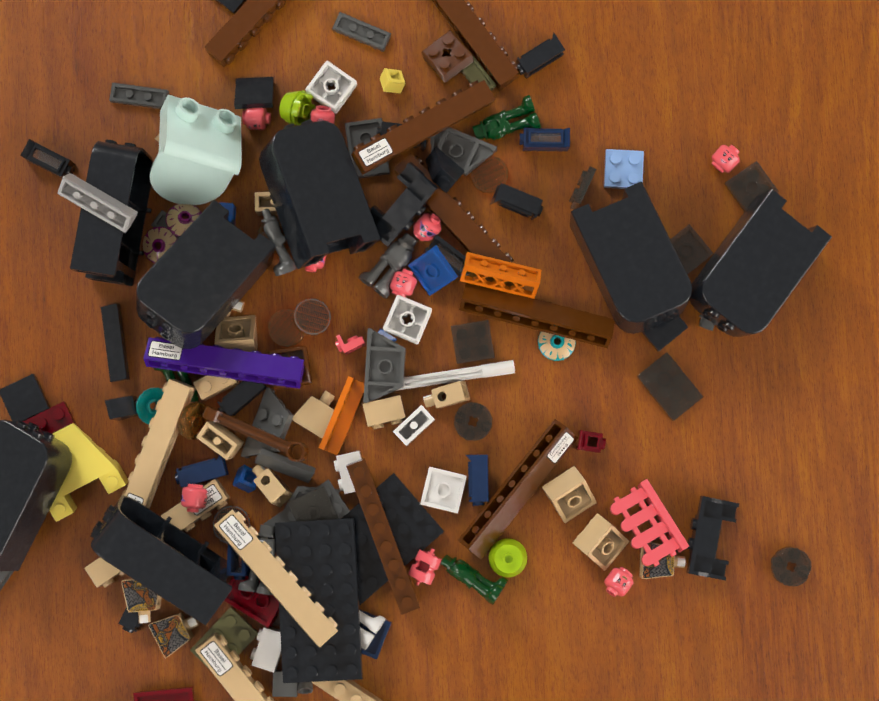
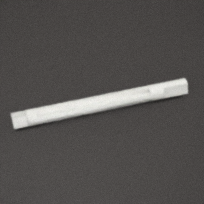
M509 360L404 377V387L398 390L515 373L514 361Z

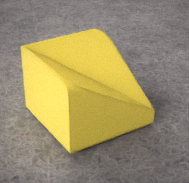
M384 68L380 76L383 91L401 93L406 84L402 71Z

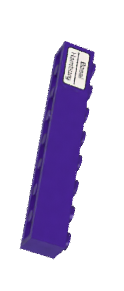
M149 337L144 354L146 367L298 389L301 388L304 372V360L295 356L289 358L282 357L279 354L268 355L262 354L259 351L247 352L239 348L226 349L219 345L205 346L204 344H200L192 349H182L162 337Z

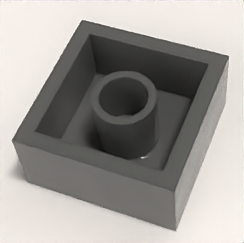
M276 670L273 673L272 697H297L298 683H283L282 670Z

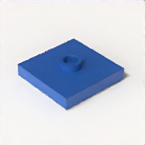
M437 245L408 265L429 296L458 277Z

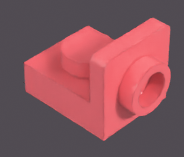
M340 335L336 336L338 341L335 344L339 352L343 351L345 355L366 345L362 336H353L347 340L348 343L344 344Z

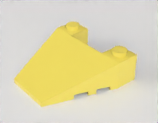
M74 423L53 433L56 439L69 447L72 454L70 470L49 510L56 522L71 515L77 509L69 494L97 478L100 479L108 494L127 484L128 478L120 464L105 453V450L96 445Z

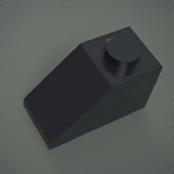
M437 146L425 159L431 180L446 193L465 172Z
M131 395L105 400L109 419L121 421L138 416L136 412L137 396Z

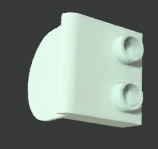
M168 94L160 110L159 152L150 169L151 185L161 197L177 204L200 205L211 202L225 191L233 175H238L242 164L241 117L227 109L217 110L201 105L191 98H178Z

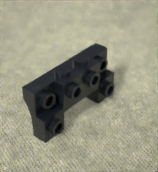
M409 162L403 172L397 176L408 188L404 190L390 209L384 213L374 205L370 210L380 240L387 247L392 244L404 229L406 231L410 229L414 224L413 218L416 215L420 216L426 210L424 205L438 189L412 162Z
M700 496L697 515H695V518H692L690 529L693 531L692 536L687 541L689 545L687 549H689L690 555L686 573L726 581L725 570L729 561L715 557L722 520L736 523L735 514L739 503Z

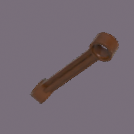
M206 405L203 418L224 425L286 453L291 461L302 462L308 457V447L302 442L291 443L224 412H220V410ZM296 445H300L303 449V454L299 459H295L292 455V449Z

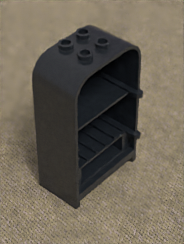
M307 120L298 126L288 124L284 129L278 131L261 151L259 162L270 192V198L274 203L285 234V240L288 242L297 269L317 264L327 254L349 249L351 255L367 251L380 240V236L339 128L328 121L312 122V120Z
M113 140L97 141L93 146L86 182L138 213L128 231L124 233L81 208L70 269L75 272L86 273L85 277L89 280L126 286L134 285L139 255L144 256V251H140L146 213L152 212V209L147 207L151 190L150 169L153 159L143 148L136 147L132 143L117 144Z
M642 182L625 188L622 200L592 212L589 204L571 211L570 228L609 311L621 330L632 334L645 330L649 331L658 327L661 323H669L675 320L677 316L683 313L692 294L691 281Z
M773 189L755 197L691 284L692 294L689 299L691 305L705 319L715 324L720 331L732 337H743L762 332L832 238L831 235L818 225L807 229L785 212L782 207L787 200Z
M215 200L211 202L137 284L136 310L139 318L148 327L158 332L164 339L182 349H192L202 344L248 290L252 288L273 261L276 245L262 234H259L253 240L228 221L229 210Z
M0 420V571H19L72 463V454L69 447L56 439L53 434L39 429L38 425L31 422Z
M122 495L114 506L110 505L102 518L103 522L98 521L94 526L93 532L90 535L93 538L91 548L103 560L206 626L232 590V586L226 583V579L229 577L227 576V560L207 547L209 545L208 541L202 544L171 524L172 518L170 516L165 520L133 498Z

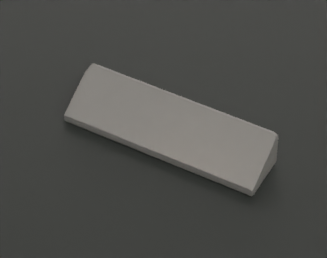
M71 173L63 176L57 192L60 196L124 233L128 231L138 213Z

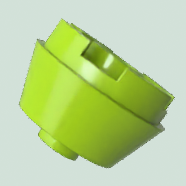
M304 90L286 93L280 103L279 111L281 118L289 124H295V126L301 125L302 122L308 119L310 120L311 111L315 109V105L311 101L313 96Z
M510 538L501 539L490 549L489 564L496 574L502 577H514L524 570L527 564V552L524 546L517 540Z

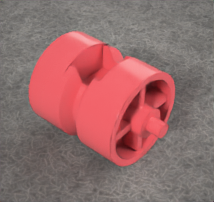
M432 548L428 552L419 549L415 558L416 564H412L408 575L415 578V584L418 586L420 582L431 585L435 577L434 570H438L442 561L441 558L435 556V550Z

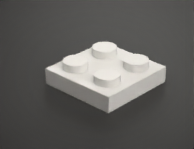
M429 467L420 504L458 514L467 476Z

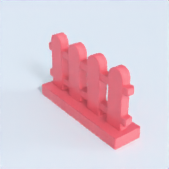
M646 479L637 486L638 489L635 487L631 488V494L622 499H619V497L614 498L615 503L611 505L610 512L613 515L622 513L625 520L620 525L621 530L624 532L632 530L636 537L631 540V546L634 549L643 547L646 554L641 558L642 564L645 566L653 564L656 567L660 564L658 560L668 554L673 557L676 555L675 550L680 553L688 548L689 545L648 479ZM639 504L642 510L630 516L627 509ZM649 520L653 527L640 533L637 526ZM659 537L663 544L651 550L648 543Z

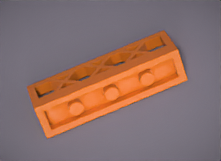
M467 252L460 281L534 299L540 285L542 270ZM466 272L475 273L477 276H466ZM493 277L495 281H487L485 278ZM504 282H513L514 285L507 286ZM530 286L533 287V290H524L522 287Z
M348 376L320 443V449L339 455L364 395L363 382Z

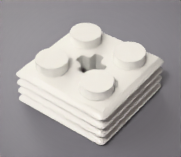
M326 61L305 90L313 96V99L323 106L330 107L337 114L357 87V81L329 61ZM334 84L335 89L329 91L328 85L333 86Z
M397 295L383 330L414 344H419L432 313V308ZM410 315L411 320H413L412 323L404 324L405 321L402 318Z

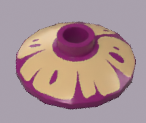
M177 204L170 208L166 214L167 228L172 234L180 237L202 212L198 207L191 204ZM182 216H188V219H183Z
M154 227L144 236L142 243L143 251L150 261L156 263L178 238L166 227ZM158 242L161 244L160 249H157L156 244Z

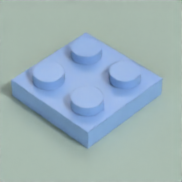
M606 149L604 188L625 189L636 183H643L644 151Z

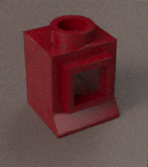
M578 431L579 441L576 450L601 453V449H605L606 438H603L602 433ZM588 436L597 438L596 447L587 446Z

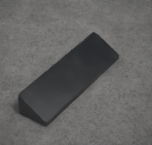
M115 303L101 307L110 382L130 380L120 304Z

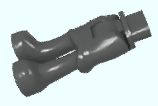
M269 208L262 210L264 219L261 222L265 223L264 232L268 239L276 245L275 249L280 260L273 268L275 276L297 269L283 245L286 240L281 233L276 217L271 216Z
M405 233L402 238H398L388 247L374 268L368 272H362L358 278L367 286L372 287L381 272L389 264L390 269L373 287L376 293L387 299L390 295L389 285L395 272L400 271L403 266L409 263L414 251L413 247L418 241L408 233Z
M260 525L257 538L261 543L265 541L271 547L270 553L275 558V527ZM251 569L248 579L240 582L238 590L273 595L262 582L259 584V578Z

